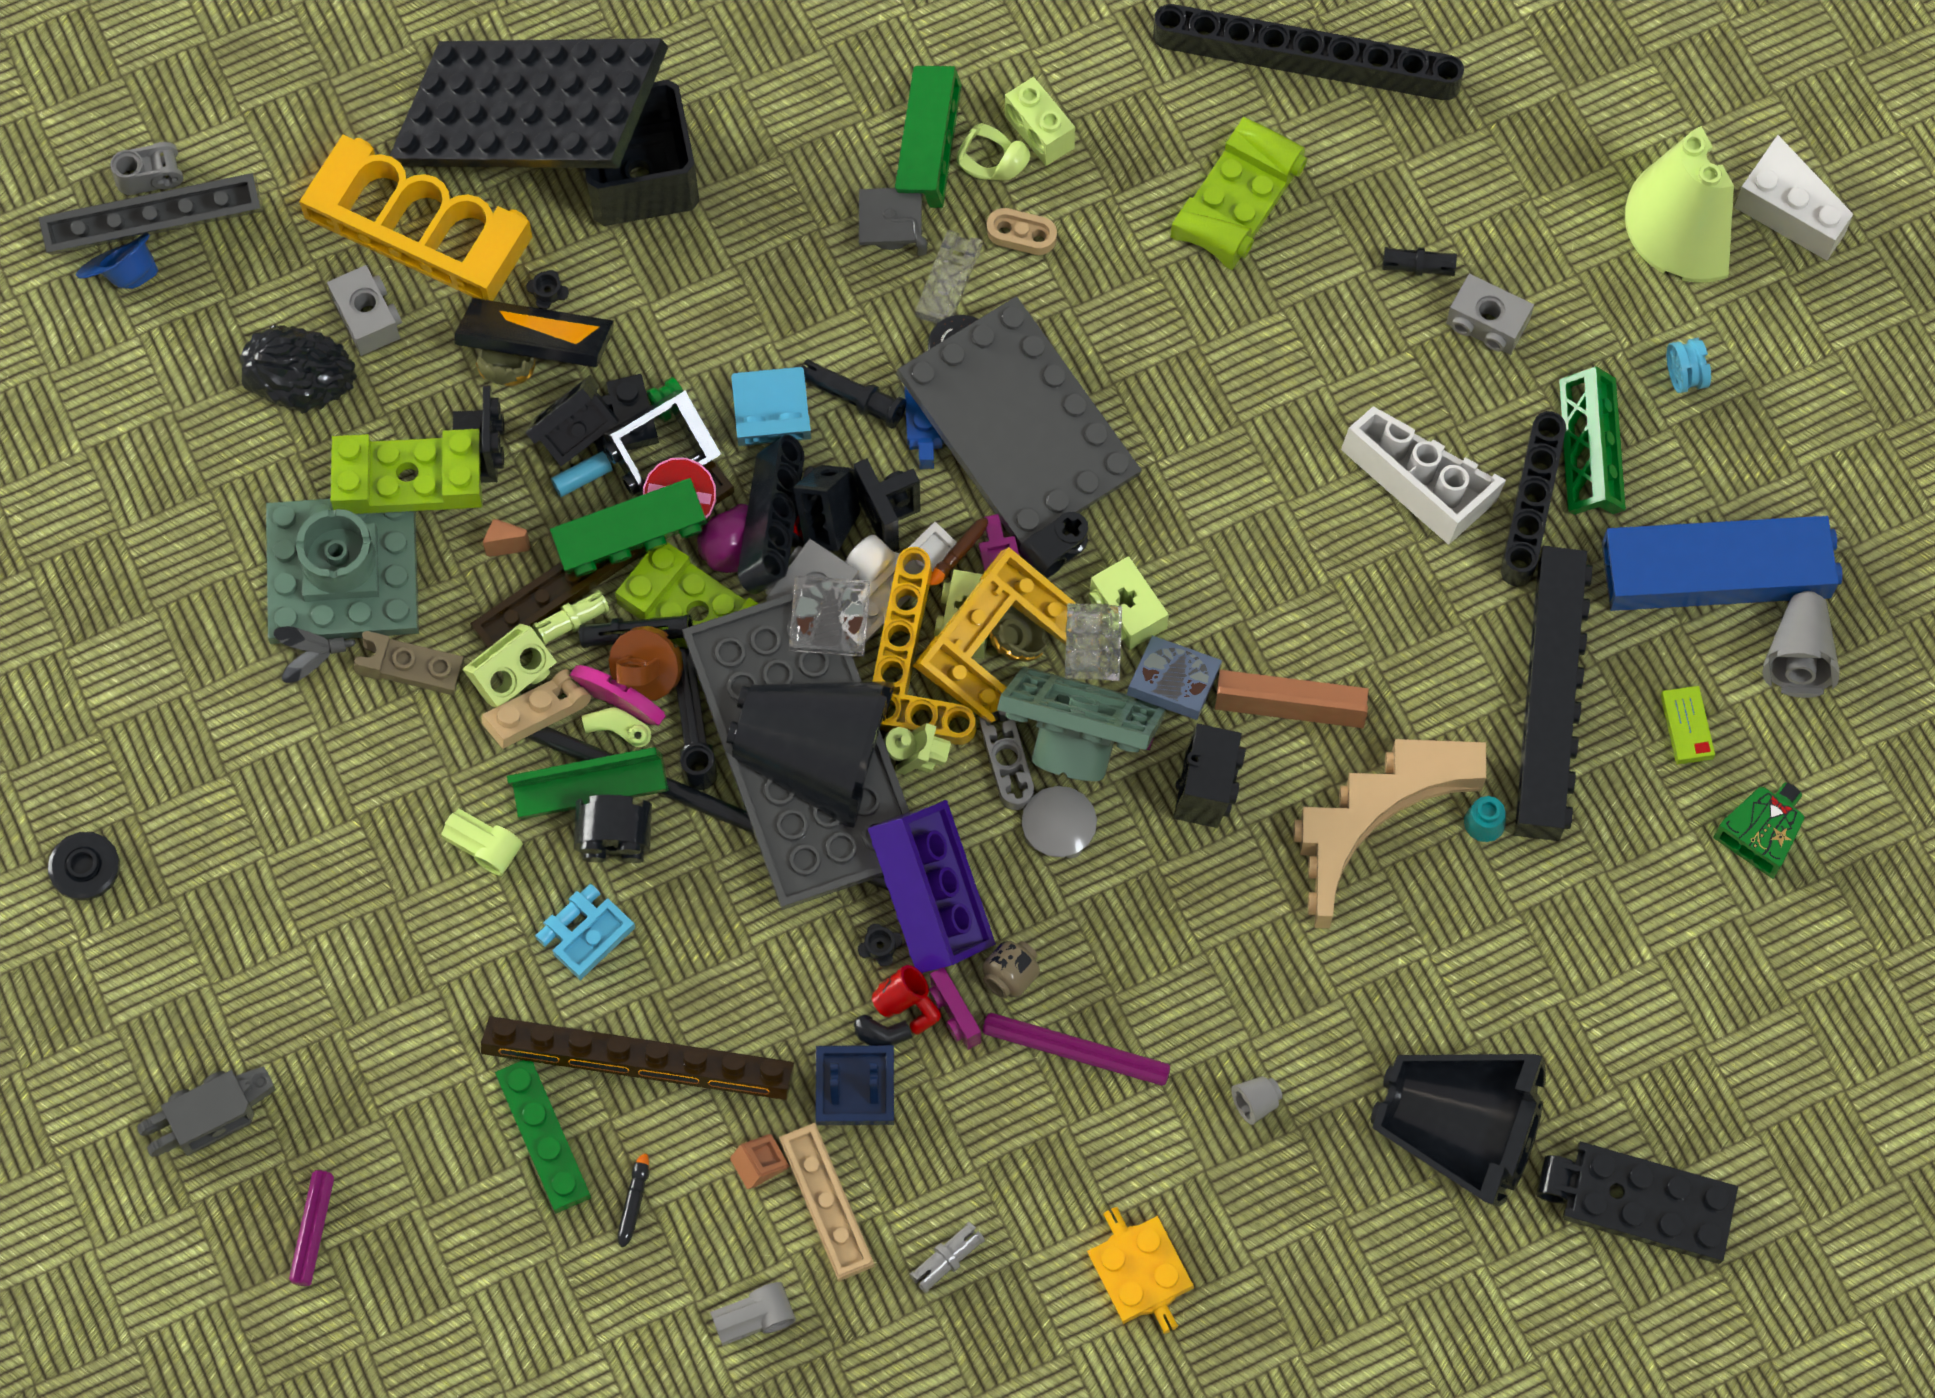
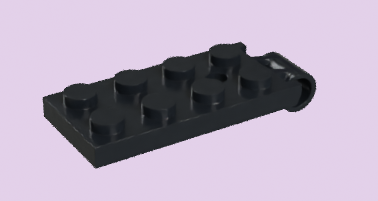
M1581 1141L1577 1147L1576 1163L1561 1156L1548 1155L1544 1157L1536 1196L1552 1203L1562 1204L1567 1202L1563 1213L1564 1220L1720 1264L1724 1261L1738 1186ZM1612 1185H1617L1622 1189V1198L1616 1199L1611 1196L1610 1187Z

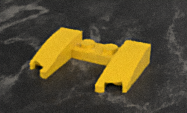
M1010 547L1002 550L980 577L979 580L981 581L938 636L933 638L912 665L934 684L989 723L996 721L992 713L998 711L1000 696L1007 687L971 657L1012 605L1066 646H1070L1074 642L1075 634L1065 632L1069 611H1080V606Z

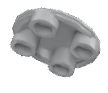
M1054 786L1042 789L1031 798L1023 810L1022 828L1025 842L1047 856L1075 858L1089 845L1096 833L1097 816L1092 803L1084 794L1071 787Z

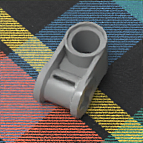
M159 142L151 146L117 152L110 162L117 189L126 195H136L158 189H170L180 185L183 182V173L177 167L176 157L178 149L176 145L171 142ZM127 171H134L129 175H124V173Z

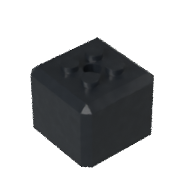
M670 80L654 82L619 168H584L593 218L601 225L609 226L692 211L700 201L695 163L679 85ZM637 167H643L649 171L648 175L634 178L630 176V172Z

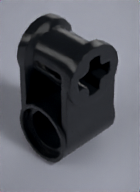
M1066 512L1044 529L1027 538L1019 547L1018 552L1026 562L1044 577L1049 578L1086 548L1088 543V522L1080 513ZM1069 531L1070 534L1065 536V532Z

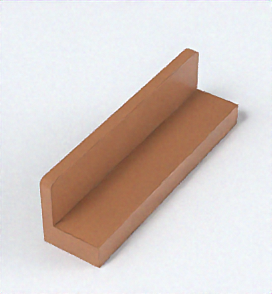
M1220 670L1215 710L1364 728L1368 712L1369 688Z

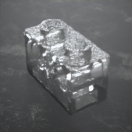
M1067 604L1065 679L1120 681L1122 606Z

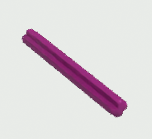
M988 1013L983 1024V1033L985 1035L1161 1086L1165 1085L1168 1081L1170 1074V1065L1168 1063L995 1013Z

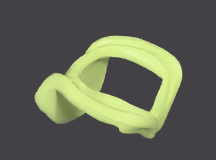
M984 123L975 125L969 131L957 154V162L961 169L975 178L985 180H1010L1018 175L1030 160V151L1022 141L1011 143L999 130ZM976 135L986 137L1003 148L1004 156L997 166L991 168L983 167L967 155L966 151Z

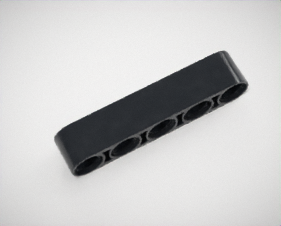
M1553 411L1540 413L1533 422L1501 565L1502 578L1509 585L1516 587L1527 585L1532 580L1538 563L1564 441L1566 423L1563 417ZM1547 430L1552 432L1555 436L1545 437L1540 433V431ZM1533 463H1543L1548 469H1537L1533 466ZM1535 495L1539 497L1541 501L1531 502L1526 498V496ZM1527 527L1534 532V534H1522L1519 531V528ZM1511 561H1523L1528 567H1515Z
M791 435L782 436L757 453L738 566L740 584L751 594L761 593L784 578L788 571L797 511L794 486L801 481L805 458L802 445Z

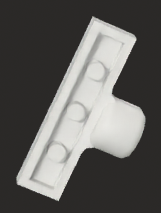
M934 522L909 547H919L927 552L933 571L936 564L942 562L943 558L957 542L941 526ZM869 535L859 542L849 553L846 560L847 564L859 571V581L864 587V591L858 596L859 600L852 602L856 605H862L863 615H848L842 612L838 617L839 622L843 624L841 626L843 632H847L844 633L845 638L850 636L846 640L857 650L884 626L895 567L900 554L893 552L876 535ZM912 560L906 564L904 570L909 574H918L924 569L925 564L919 560ZM912 596L902 597L898 601L897 606L901 609ZM855 616L863 617L859 631L855 635L848 630L850 627L847 624L848 621L852 620Z

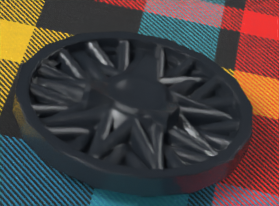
M78 832L65 837L55 846L48 863V874L52 885L63 896L73 900H91L102 896L114 885L120 870V859L115 846L106 837L94 832Z

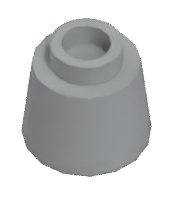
M1264 1076L1233 1085L1231 1088L1237 1110L1250 1125H1254L1278 1108L1279 1100L1282 1099V1092L1278 1083L1273 1078L1267 1079Z

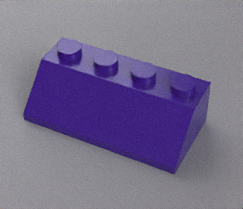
M947 800L905 813L868 828L873 849L876 852L885 884L896 911L897 920L901 925L909 949V955L915 968L924 973L948 967L996 945Z

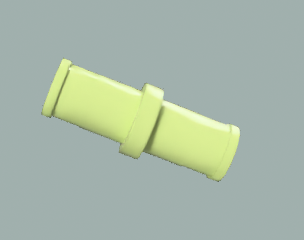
M597 590L594 594L573 605L567 603L561 606V611L538 623H534L533 628L543 644L546 645L551 640L570 630L573 632L578 631L581 624L610 611L605 597Z

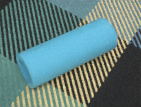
M602 451L551 477V482L558 495L563 497L613 471V468L606 454Z

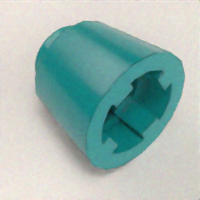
M1484 796L1477 799L1464 816V826L1467 833L1472 838L1481 842H1490L1498 839L1506 827V811L1501 801L1492 796Z

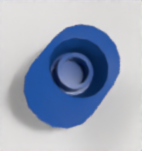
M148 233L143 234L128 244L98 255L84 264L77 271L76 276L81 279L101 273L111 283L120 288L133 289L141 286L156 276L158 272L154 258L145 243L150 235Z

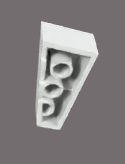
M1373 406L1348 428L1341 450L1449 545L1497 502L1506 480L1495 473L1493 476H1490L1477 469L1478 464L1466 457L1464 460H1461L1444 450L1445 446L1435 440L1430 442L1414 434L1415 429Z

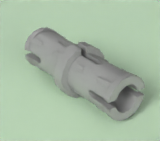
M967 1222L944 1245L939 1243L934 1248L935 1253L909 1274L915 1284L929 1274L919 1283V1288L924 1293H927L950 1270L955 1272L960 1267L959 1262L976 1247L985 1242L984 1237L979 1231L968 1241H965L975 1232L976 1227L973 1224Z

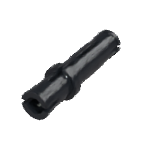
M690 614L623 621L622 618H613L609 623L581 624L579 627V639L583 648L613 645L623 634L605 635V633L630 631L640 626L668 627V629L663 630L668 634V639L684 638L682 629L693 626V620Z

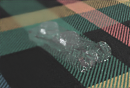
M951 230L946 232L915 310L917 318L938 324L943 319L955 315L974 264L980 255L983 240L974 237L968 240L959 237L958 232ZM954 251H959L965 254L963 257H961L958 255H954L952 253Z

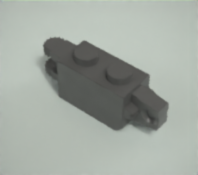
M263 1066L236 1076L232 1070L226 1073L219 1071L208 1076L203 1081L204 1084L192 1090L184 1089L171 1095L168 1098V1102L161 1105L163 1111L145 1119L137 1126L140 1136L153 1134L169 1125L173 1132L148 1145L147 1150L150 1156H160L178 1146L188 1156L251 1124L255 1114L252 1106L276 1090L265 1067Z

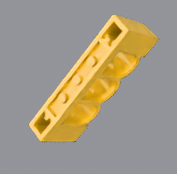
M342 134L299 201L306 220L477 299L490 301L495 299L533 238L530 222L521 212L514 209L508 211L497 206L493 213L487 202L480 197L469 194L450 198L448 189L438 178L426 174L407 178L404 168L396 159L383 154L375 155L374 148L367 141L361 138H355L354 140ZM380 178H387L398 183L375 222L350 211L363 189L370 182ZM431 198L441 203L440 209L419 242L393 231L406 209L414 201ZM466 218H474L485 223L484 229L463 262L436 251L450 228L456 222Z

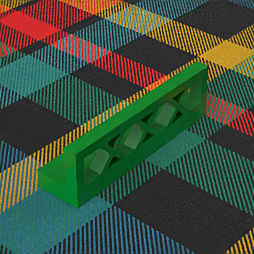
M1595 366L1559 379L1561 414L1566 423L1563 443L1568 512L1574 515L1597 507H1601L1613 515L1626 511L1616 378ZM1585 383V392L1576 404L1572 398V387ZM1583 413L1587 416V426L1581 435L1577 436L1575 434V424ZM1586 446L1589 449L1590 458L1581 470L1577 467V458ZM1589 480L1592 482L1593 497L1580 501L1579 492L1585 482Z

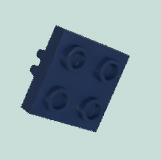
M894 1045L816 1046V1126L894 1125Z

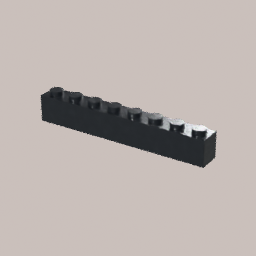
M1543 546L1538 560L1514 836L1560 841L1564 829L1571 828L1573 807L1566 805L1567 794H1573L1576 772L1569 771L1570 758L1576 759L1579 737L1572 736L1573 724H1579L1581 716V702L1575 701L1576 689H1582L1584 680V667H1578L1579 655L1585 654L1587 633L1581 632L1582 621L1588 620L1590 599L1584 598V588L1590 587L1593 565L1587 564L1588 551Z

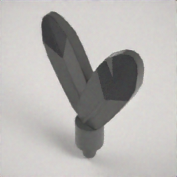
M290 626L279 627L273 632V635L281 644L306 651L285 668L282 674V680L285 683L301 680L324 662L330 653L346 652L347 647H352L356 644L354 639L344 640L343 637L327 640L317 634Z

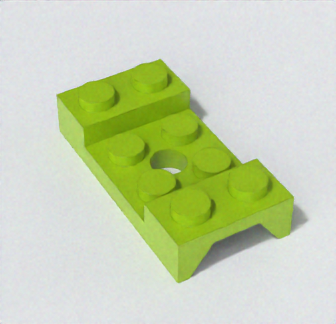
M480 430L442 431V438L371 441L369 434L332 436L330 501L333 510L342 509L351 511L354 514L483 508L480 480V452L482 451ZM407 469L418 472L417 477L412 481L405 482L398 478L401 472Z
M668 542L667 545L648 551L615 592L617 604L640 620L684 616L693 607H705L709 611L707 617L700 621L693 620V626L759 604L750 597L747 600L743 599L690 562L688 555ZM663 627V628H658V629L666 630V629H668V627ZM684 638L669 639L681 648L688 649Z

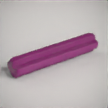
M315 1170L311 1176L289 1276L291 1283L298 1286H310L312 1283L334 1182V1176L327 1171Z

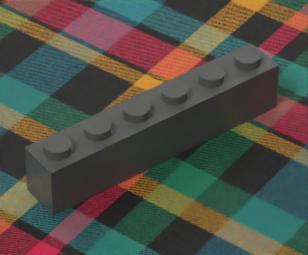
M250 173L38 218L46 253L55 255L137 238L146 233L152 235L258 213L264 210L256 176Z

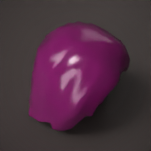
M741 503L713 516L708 521V524L702 527V532L698 534V554L713 571L722 573L738 572L748 505Z

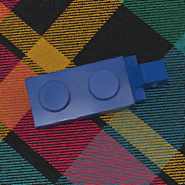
M905 387L907 445H909V450L919 449V469H934L933 449L942 448L944 441Z

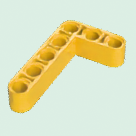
M909 547L904 549L897 559L872 682L885 681L882 676L891 667L899 668L903 672L901 679L894 683L895 687L890 704L896 708L895 713L892 717L885 719V722L882 721L880 730L889 732L894 728L903 727L912 732L920 727L912 722L913 715L917 711L926 710L933 715L932 720L928 724L937 726L934 736L951 741V744L964 745L970 742L976 734L975 716L968 707L908 695L913 670L912 665L915 660L932 575V566L928 553L919 547ZM912 560H919L925 564L924 569L918 574H909L904 568ZM904 596L915 597L918 601L911 610H902L897 606V603ZM898 631H903L910 635L909 642L901 647L890 643L891 636ZM956 717H963L970 724L964 732L956 733L949 729L950 721Z

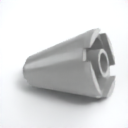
M1803 591L1791 597L1763 664L1762 674L1765 682L1769 686H1772V682L1780 686L1781 693L1788 696L1800 698L1817 697L1824 694L1825 688L1832 685L1833 689L1839 681L1840 670L1827 602L1822 596L1812 591Z

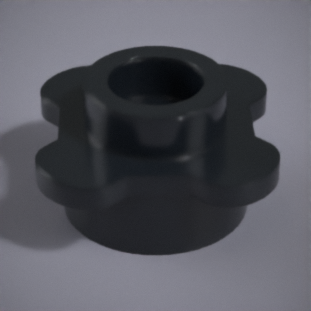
M554 270L537 274L526 285L527 292L533 294L536 298V305L539 309H549L552 303L558 300H565L569 295L568 288L562 286L559 274ZM545 288L551 289L550 292H545L544 290Z
M872 924L867 929L865 942L858 946V953L864 959L871 958L878 961L881 967H888L893 963V954L896 948L901 947L903 943L902 937L899 933H892V931L882 927L880 924ZM879 942L883 943V944H884V947H883V948H878V947L876 946L877 943H879Z

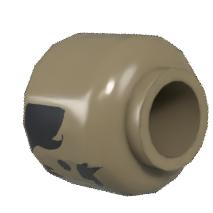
M1003 941L982 966L985 975L983 982L989 990L1001 998L1006 999L1008 996L1020 997L1040 973L1039 965L1035 960L1037 958L1036 951L1023 941H1020L1018 944L1012 941Z

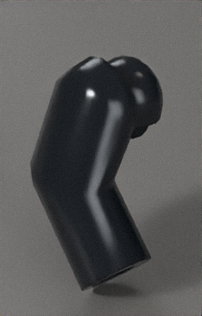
M864 1014L857 1017L854 1022L855 1035L860 1041L869 1046L896 1045L912 1038L906 1020L886 1027L873 1020L871 1016Z

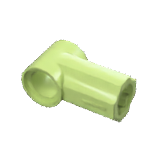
M459 808L449 816L441 833L442 839L472 855L480 866L498 876L504 874L523 845L522 841L507 829L497 825L492 828Z

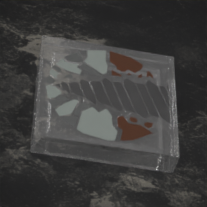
M795 575L789 651L864 657L870 581Z

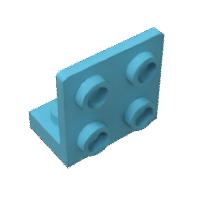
M802 367L732 374L738 446L773 443L784 435H791L797 440L811 439L805 375Z

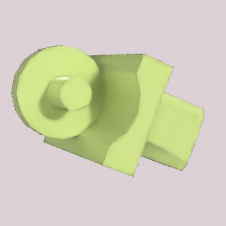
M928 723L923 724L912 732L903 727L894 728L883 739L889 757L900 761L895 767V772L903 775L915 769L928 773L933 770L935 764H945L951 741L934 736L937 726Z

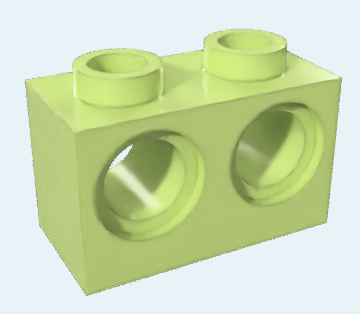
M1035 77L1030 78L1005 94V117L1045 166L1075 148V126Z
M520 623L462 670L487 704L498 707L520 696V691L530 683L534 685L544 680L550 674L549 668L557 662L532 627ZM530 648L533 654L532 660L528 665L522 666L520 655L525 649ZM501 671L504 677L503 683L499 688L492 689L491 678L494 673Z

